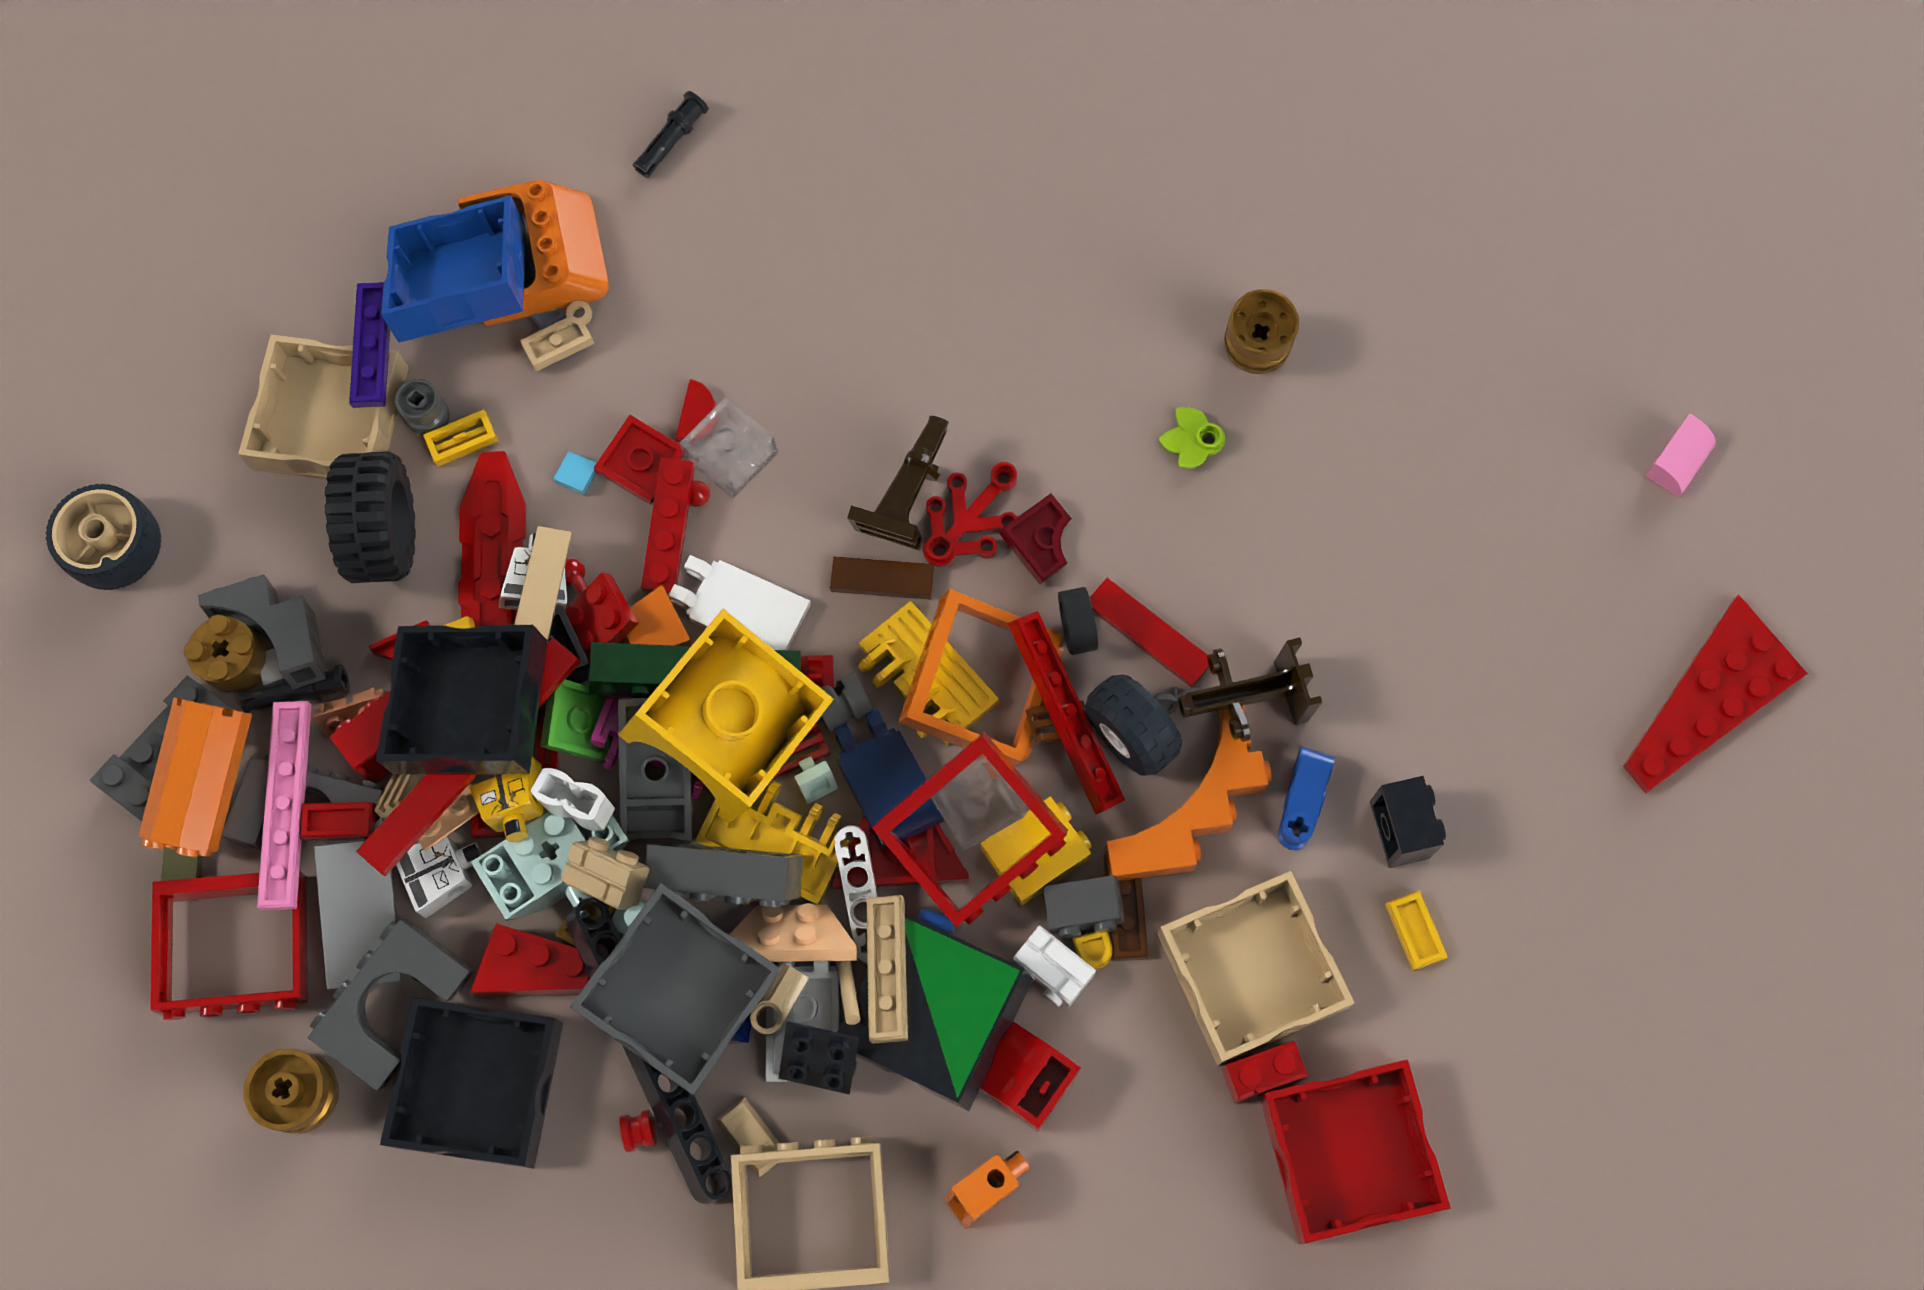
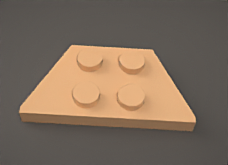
M807 903L803 905H781V907L756 905L729 934L734 938L740 939L770 962L857 961L856 944L827 904L814 905Z

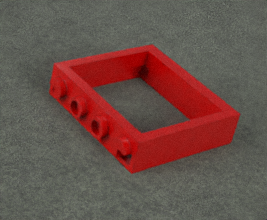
M985 732L872 827L875 833L955 927L959 926L963 921L968 925L975 921L984 912L981 906L991 898L994 902H997L1012 889L1008 884L1016 877L1020 876L1023 880L1039 867L1036 861L1045 853L1050 857L1057 853L1066 844L1063 838L1067 836L1068 829ZM983 754L1050 834L961 908H958L893 832V829Z
M299 871L297 909H292L293 990L172 1001L173 901L258 895L260 873L152 882L150 1011L163 1015V1020H181L186 1018V1013L200 1012L201 1017H216L223 1015V1010L237 1009V1013L249 1014L260 1012L261 1006L274 1005L275 1010H292L297 1008V1003L308 1002L307 876Z

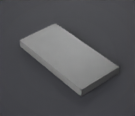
M365 841L314 846L327 990L339 988L347 979L352 981L360 971L356 966L369 950L375 952L383 942L379 937L384 929L392 921L397 923L392 869L384 876L356 852ZM390 973L379 979L375 984L401 981V973Z

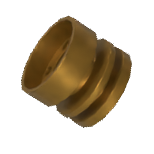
M1268 289L1248 292L1236 301L1230 312L1224 337V347L1227 356L1236 367L1248 373L1264 374L1276 370L1285 363L1299 329V316L1295 305L1285 295Z

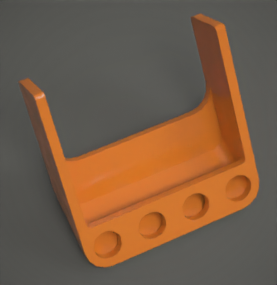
M534 180L457 199L459 208L463 209L467 206L511 195L519 212H525L536 278L532 285L524 289L523 312L483 321L486 326L532 316L533 314L550 312L558 308H566L569 304L578 300L586 303L596 301L607 294L609 280L593 202L586 192L544 180Z

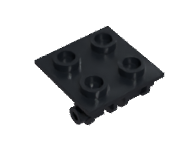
M787 1021L778 1079L850 1095L852 1079L857 1066L856 1055L859 1037Z

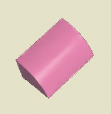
M1689 414L1645 476L1680 498L1715 447L1716 440L1712 431L1700 419Z

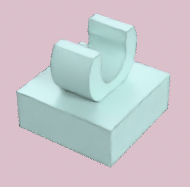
M810 756L798 762L803 772L794 777L807 804L839 789L826 761L815 765Z

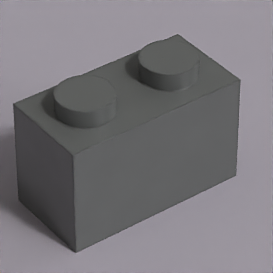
M1114 875L1043 886L1048 927L1055 934H1060V938L1077 937L1081 935V930L1092 928L1097 933L1116 930L1117 924L1125 923L1120 882Z

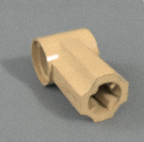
M783 962L779 967L781 969L780 973L750 1015L753 1028L767 1036L775 1035L784 1028L788 1015L810 979ZM766 1008H772L778 1014L777 1023L769 1029L763 1028L759 1023V1015Z

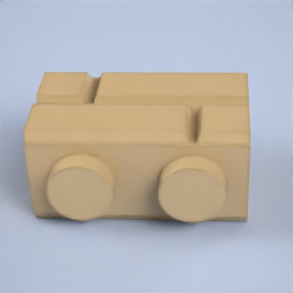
M589 837V840L576 841L572 844L567 859L569 862L565 865L561 878L563 883L619 910L639 905L643 892L642 887L646 883L650 869L648 866L638 862V855L625 850L616 852L609 848L610 842L598 837Z

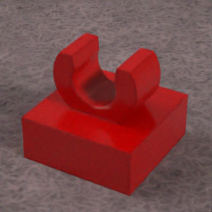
M833 655L801 656V672L820 688L826 685L832 688L835 687Z

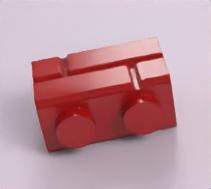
M1295 1041L1229 1063L1222 1068L1234 1103L1283 1087L1286 1084L1300 1081L1308 1076Z

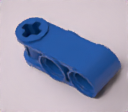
M1300 747L1278 829L1279 842L1288 850L1296 851L1302 849L1311 838L1324 803L1326 786L1332 773L1335 756ZM1293 825L1299 827V837L1293 836V829H1291Z

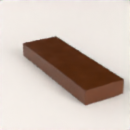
M834 556L830 590L831 592L931 600L934 564Z
M1104 854V870L1106 877L1109 876L1106 855ZM1135 878L1130 881H1121L1120 889L1125 923L1117 924L1116 930L1110 931L1112 961L1148 959L1142 879Z

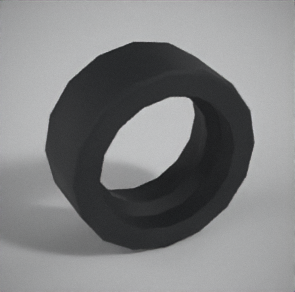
M1080 587L1058 592L1060 617L1069 653L1076 655L1096 651L1098 649L1097 630L1087 589Z

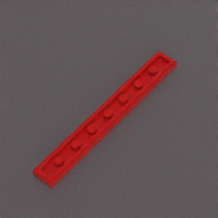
M554 638L547 643L539 707L581 663L575 655ZM426 774L356 852L380 874L386 876L478 774Z

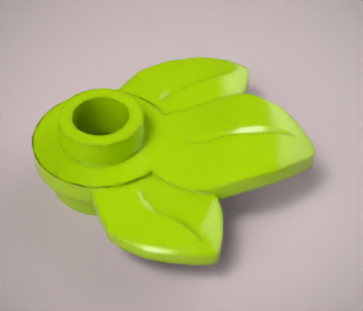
M1189 407L1176 408L1175 415L1178 427L1165 432L1158 439L1166 451L1179 455L1178 466L1185 469L1201 466L1208 456L1219 453L1225 444L1223 430L1218 425L1209 423L1203 412ZM1211 437L1214 443L1206 444L1202 439Z

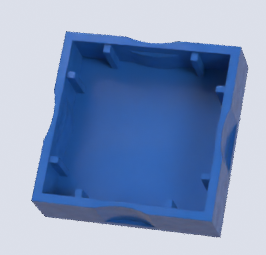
M511 195L467 206L452 213L428 216L389 227L386 255L388 273L383 288L381 316L398 343L523 312L526 224Z

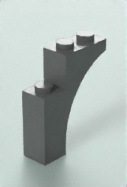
M264 574L198 595L199 606L209 618L217 614L236 618L252 630L268 638L275 648L279 671L292 689L326 679L316 616L303 596L290 598L279 603L276 590Z

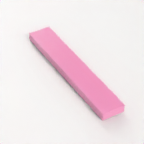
M308 701L273 702L257 908L259 910L297 909L302 844L300 839L302 804L305 802L312 706Z

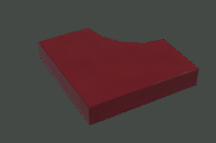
M1052 493L998 532L1039 585L1068 564L1062 553L1060 539L1063 529L1072 518Z

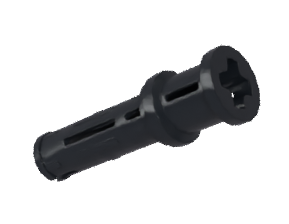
M686 91L683 95L684 100L675 111L668 113V122L647 146L641 156L633 163V167L636 168L635 170L639 174L649 178L682 135L689 134L693 130L692 125L701 114L707 113L709 110L707 104L697 94Z
M338 664L334 666V669L325 671L326 679L296 689H292L288 682L248 692L244 691L240 693V700H245L246 703H241V707L244 712L250 713L251 711L272 707L273 702H292L308 698L310 701H318L324 695L340 692L342 695L347 694L350 691L348 674L344 666Z

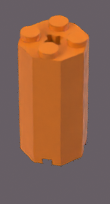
M173 698L138 834L139 837L143 838L142 846L154 849H176L177 854L198 857V855L211 857L212 852L218 851L252 714L216 705L197 703L192 700Z

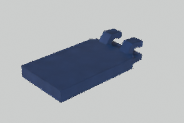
M878 709L865 714L867 719L866 725L873 737L859 744H856L847 723L834 728L835 739L842 751L838 753V766L871 829L876 822L926 781L899 730L896 731L895 728L888 730ZM935 794L893 829V832L901 841L946 821V814ZM872 829L882 850L887 849V845Z

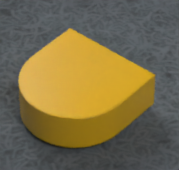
M1091 932L1072 938L1076 954L1095 970L1105 967L1110 962L1112 944L1108 932Z

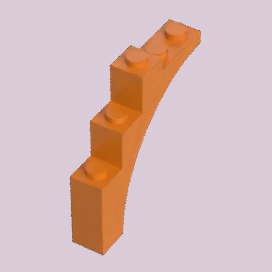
M1243 705L1241 708L1245 715V706ZM1228 709L1218 710L1219 728L1216 750L1209 771L1199 788L1181 808L1159 824L1132 836L1107 841L1104 852L1109 876L1114 875L1121 882L1134 880L1135 878L1145 879L1193 872L1197 866V861H1201V849L1199 841L1193 840L1192 837L1228 832L1233 825L1232 821L1237 819L1235 803L1233 800H1228V797L1264 792L1268 782L1272 779L1269 761L1263 760L1262 751H1247L1251 750V738L1245 742H1242L1240 739H1233L1229 729L1231 716Z

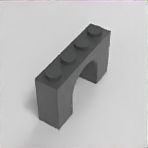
M265 755L264 760L255 757L250 758L221 835L235 844L258 850L262 849L269 755ZM307 765L305 795L322 794L327 796L331 803L374 802L377 805L383 794V786L367 780H363L361 785L351 783L350 777L336 772H330L329 777L317 774L318 769ZM377 813L375 823L381 818ZM367 839L328 840L327 845L366 841Z
M400 919L398 923L392 921L384 929L379 937L383 942L375 952L369 950L356 966L360 970L352 981L347 979L340 985L333 995L337 999L328 1011L323 1009L310 1024V1027L314 1030L307 1037L376 1091L385 1088L401 1067V1053L377 1036L367 1022L365 1003L373 985L390 973H405L419 980L445 1001H450L454 999L475 972L470 966L408 919Z

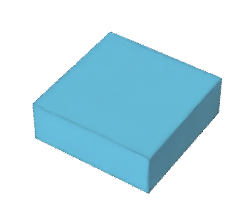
M568 451L553 480L556 484L585 496L597 474L594 472L596 462Z

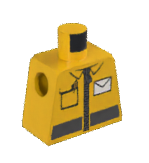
M533 756L530 774H478L469 784L483 821L496 832L505 831L508 842H519L526 839L528 834L525 823L540 818L543 814V805L531 793V789L542 771V765Z

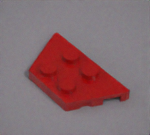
M862 816L858 827L865 832L868 840L876 886L920 885L889 848L882 850L866 817ZM940 824L902 841L937 883L969 882V874L955 853V849L944 834ZM854 837L852 843L849 844L851 857L844 859L845 865L854 860L866 861L864 854L858 857L856 855L855 847L858 843H861L860 837ZM853 867L848 872V880L853 886L861 887L867 883L868 874L862 867ZM840 871L833 880L834 890L843 889Z

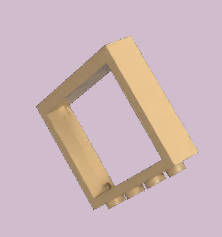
M873 1136L850 1138L851 1145L836 1147V1139L814 1141V1148L799 1149V1142L777 1144V1151L762 1152V1145L740 1147V1154L731 1155L738 1290H807L890 1282L881 1143L873 1144ZM870 1155L877 1266L752 1276L747 1165Z

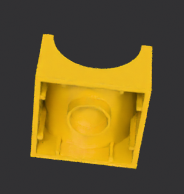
M722 609L618 735L627 743L642 742L651 745L684 765L710 790L720 808L718 816L730 824L752 806L834 699L725 609Z

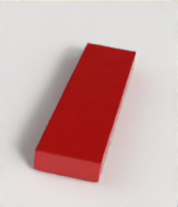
M1108 577L1090 596L1094 613L1191 688L1209 668L1207 654Z

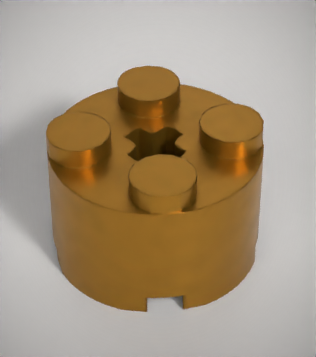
M217 614L210 617L209 620L202 623L193 632L188 643L184 646L183 652L194 674L215 689L231 693L230 691L248 690L262 679L260 673L265 665L268 648L263 638L245 623L233 617Z

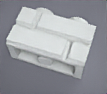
M1040 925L1013 958L1014 964L1025 968L1033 978V981H1036L1045 989L1042 995L1056 1007L1063 1003L1069 1008L1096 973L1093 967Z

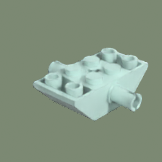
M548 811L540 818L525 823L528 834L526 839L519 842L504 840L473 860L471 864L504 918L510 921L546 910L566 896L573 907L586 898H593L563 883L561 880L565 865L569 862L567 859L573 843L589 840V837H598L610 842L609 848L618 852L623 850L629 839L613 815H611L604 831H592L580 826L572 817H560ZM556 853L557 857L551 860L552 854ZM582 910L580 912L581 919L590 916V914Z

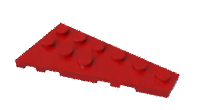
M1739 594L1733 598L1728 609L1712 630L1711 635L1698 651L1673 689L1672 694L1661 707L1647 732L1644 733L1623 765L1645 794L1808 674Z

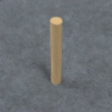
M836 961L845 1020L847 1024L855 1025L860 1022V1014L851 961Z

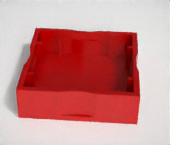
M1408 1059L1360 1070L1351 1075L1327 1081H1313L1279 1089L1260 1096L1299 1244L1451 1209L1436 1155L1425 1134L1423 1110Z

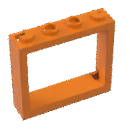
M949 589L940 597L898 723L965 748L980 734L923 712L957 610L1008 631H1010L1008 623L1021 617ZM1046 628L1061 658L1063 646L1060 645L1063 634ZM1032 681L1012 747L991 739L1013 766L1023 762V760H1027L1033 747V741L1030 740L1032 732L1025 710L1034 706H1040L1042 702L1034 681ZM1036 716L1037 720H1041L1042 716Z

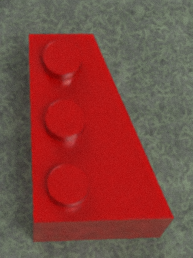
M496 923L470 993L480 998L579 995L591 977L577 948Z

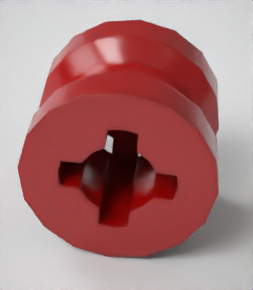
M650 1110L642 1111L639 1116L635 1117L629 1115L620 1116V1133L624 1149L627 1153L635 1151L637 1146L654 1147L657 1145L656 1129Z

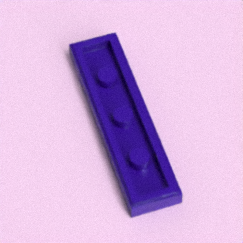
M384 282L357 283L349 404L352 408L386 407L390 328L381 316Z

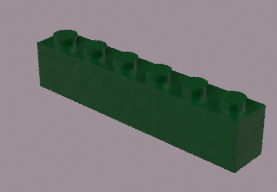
M591 642L589 694H596L597 697L603 699L615 698L617 695L631 696L632 698H649L691 646ZM775 650L801 672V651Z

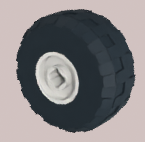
M1124 674L1112 675L1087 696L1084 708L1089 722L1107 747L1133 772L1141 776L1156 775L1180 753L1182 739L1176 724L1154 696L1138 681L1132 679V677Z

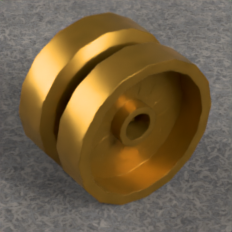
M293 1048L277 1049L262 1056L251 1067L244 1082L243 1100L248 1114L261 1126L289 1134L307 1133L320 1127L332 1115L339 1098V1082L334 1069L324 1059Z

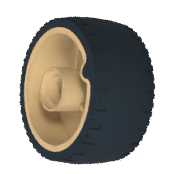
M91 484L76 489V491L65 496L57 504V507L54 508L53 513L50 515L46 527V544L55 562L72 578L92 588L113 590L131 585V583L137 582L138 579L147 574V571L154 565L160 552L161 533L151 511L133 494L110 484Z

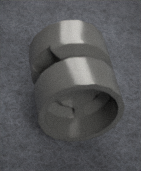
M412 379L399 387L395 396L397 410L416 434L423 436V434L448 424L450 416L448 407L437 389L429 381Z
M854 672L836 680V686L833 688L828 685L821 687L823 691L834 699L821 715V719L829 733L833 732L834 728L847 723L848 718L851 717L858 720L864 717L865 714L873 711L868 697Z

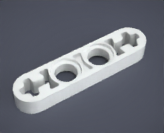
M848 825L837 833L835 837V850L852 937L857 946V957L862 962L867 963V951H863L861 948L867 942L866 932L858 934L857 928L867 929V922L858 920L854 909L858 903L866 902V898L879 896L866 834L860 827ZM847 832H852L854 837H860L861 843H858L855 847L856 855L858 857L864 854L866 861L854 860L846 865L844 864L843 858L851 857L849 847L842 846L841 840L846 838ZM862 867L866 870L868 880L865 885L856 887L849 882L848 872L851 868Z

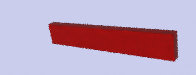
M1036 611L1008 623V627L1095 815L1125 801L1039 612Z

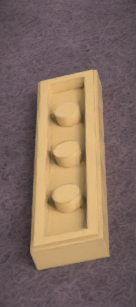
M537 526L514 625L533 624L549 640L572 532Z
M902 895L866 898L869 1042L876 1044L908 1041L904 897Z

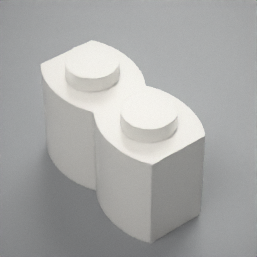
M542 769L531 789V793L549 812L560 817H572L580 826L588 830L604 831L615 810L614 806L600 789L584 782L574 783L567 774L556 769Z

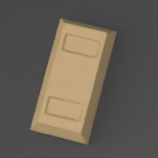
M745 1096L715 1119L739 1152L740 1147L762 1145V1152L777 1151V1144H780V1142ZM777 1163L750 1166L760 1178Z

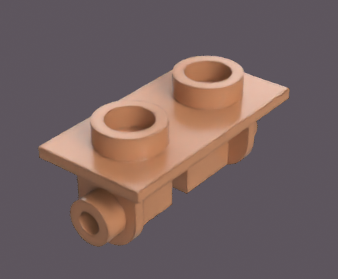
M373 687L370 690L352 695L353 702L349 704L346 697L328 703H321L320 708L315 709V714L312 715V718L324 737L328 738L336 732L339 724L347 719L355 718L365 710L364 708L369 701L376 697L384 696L385 692L383 688L377 690Z

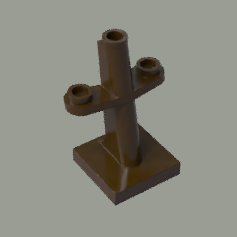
M929 416L926 426L911 451H908L901 468L874 512L851 505L847 519L855 531L919 550L922 536L917 526L910 524L909 514L925 479L937 481L940 476L938 473L939 467L932 463L947 433L949 423L947 420L937 416Z
M1301 638L1286 641L1274 660L1276 673L1232 682L1224 651L1221 648L1214 649L1212 654L1207 655V661L1211 673L1218 675L1220 685L1188 692L1185 696L1178 697L1181 715L1185 718L1228 709L1231 716L1229 729L1233 739H1240L1242 742L1250 740L1251 735L1249 724L1241 706L1286 697L1294 724L1299 725L1308 722L1322 704L1321 696L1313 698L1309 696L1306 686L1313 678L1310 664L1307 663L1299 666L1295 655L1302 645Z

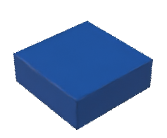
M926 908L921 909L918 920L950 934L954 933L955 926L947 916Z

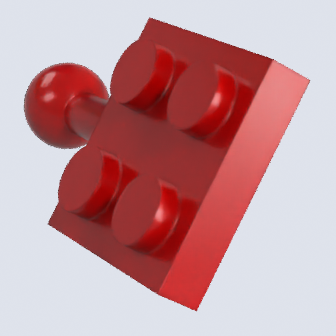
M629 414L594 466V472L652 505L660 457L682 460L686 454V448ZM695 480L692 485L690 505L700 507L708 502L710 489L704 482Z
M569 558L565 564L566 584L572 585L578 597L567 607L565 612L590 663L591 642L620 643L639 622L611 574L602 571L587 586L583 579L585 576L584 565L577 559Z

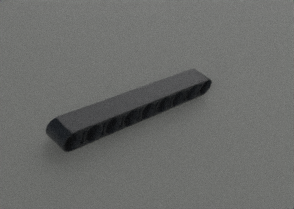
M586 898L569 912L566 924L590 977H592L602 962L607 959L598 955L596 943L605 945L610 955L621 938L604 903L596 898ZM582 910L592 915L593 925H587L582 921L580 916ZM623 1046L693 1198L702 1204H709L726 1198L733 1189L732 1175L694 1094H690L668 1077L666 1078L670 1082L669 1092L663 1091L659 1087L658 1078L660 1075H665ZM675 1109H680L685 1114L686 1123L684 1126L677 1124L675 1121ZM692 1142H695L701 1148L700 1160L693 1158L690 1153ZM708 1176L713 1177L717 1182L715 1194L710 1193L706 1187Z

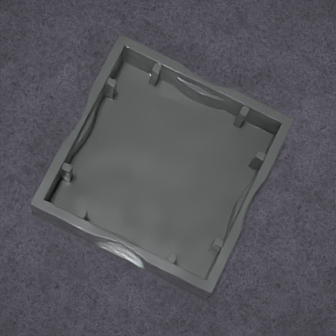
M660 883L632 921L626 934L609 957L602 962L570 1008L693 1095L725 1051L727 1044L778 976L781 969L740 939L723 932L712 924L701 911Z

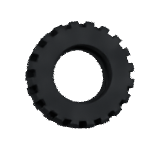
M389 451L341 454L329 466L330 471L327 473V486L325 487L326 532L329 536L328 544L330 552L333 554L332 560L334 565L338 567L339 575L351 583L400 581L410 573V568L413 565V555L415 554L414 542L416 539L414 500L410 489V480L406 474V467L402 464L400 457Z

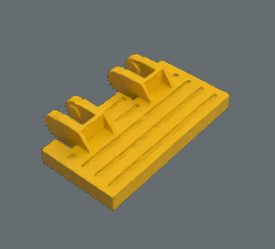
M909 601L859 642V647L867 655L860 662L859 669L863 673L867 672L888 656L893 662L877 673L872 683L876 688H880L902 671L903 674L893 681V684L905 699L907 698L931 627L930 621L912 601ZM947 641L923 712L932 705L937 711L933 715L934 717L968 729L999 703V698ZM918 730L916 732L920 738L928 735ZM943 740V742L947 746L950 744L949 742Z
M775 781L767 788L759 808L752 805L730 824L718 816L720 808L715 799L695 841L704 846L804 855L800 896L817 905L821 903L839 867L835 850V833L841 823V815L834 813L829 818L820 840L812 837L811 834L822 815L823 806L815 803L800 832L796 829L803 816L779 803H774L782 786ZM847 838L841 840L842 846L849 847L850 840Z

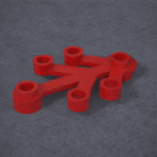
M1000 462L992 468L991 483L967 510L965 500L967 478L959 472L952 473L948 477L947 487L949 492L952 493L954 524L946 533L943 524V516L946 512L945 501L938 496H933L927 500L926 512L930 517L932 536L924 543L923 555L929 564H934L935 567H944L952 563L955 556L979 554L984 559H990L995 556L997 542L990 536L981 537L979 541H957L964 533L1001 530L1004 527L1002 524L1004 520L1011 519L1013 521L1017 518L1012 512H1005L1000 516L979 518L1002 491L1006 492L1015 487L1017 483V470L1012 464ZM1007 476L1010 481L1003 484L998 481V478ZM954 480H960L963 482V485L955 488L951 483ZM940 504L942 508L940 511L934 512L930 509V506ZM989 543L993 546V549L986 552L981 549V546ZM941 547L946 550V553L942 556H937L934 554V550Z

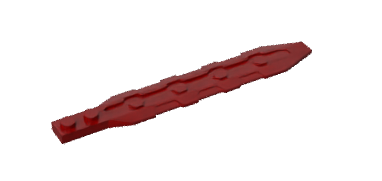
M505 451L481 452L479 454L459 507V542L462 543L461 580L458 582V604L461 606V618L469 616L474 620L475 627L514 623L518 611L499 608L501 591L514 549L516 547L523 548V540L526 538V502ZM480 813L471 818V836L474 839L506 837L505 831L496 832L481 818Z

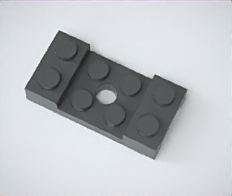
M188 675L163 700L168 706L120 757L113 754L89 780L141 822L173 698H182L197 703H206L232 709Z
M620 698L618 700L619 733L648 698ZM619 736L620 827L629 841L642 838L692 840L691 771L670 755L651 745L642 742L627 743ZM659 760L664 764L666 772L662 778L651 779L647 776L645 766L649 761Z

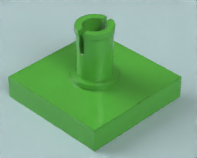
M565 679L547 699L540 747L599 763L605 762L609 751L611 735H609L604 749L591 745L590 740L606 699L599 698L596 694H589V686Z

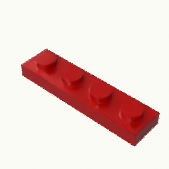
M660 457L641 583L643 591L652 592L663 585L666 593L669 594L674 584L678 585L696 465L693 461Z

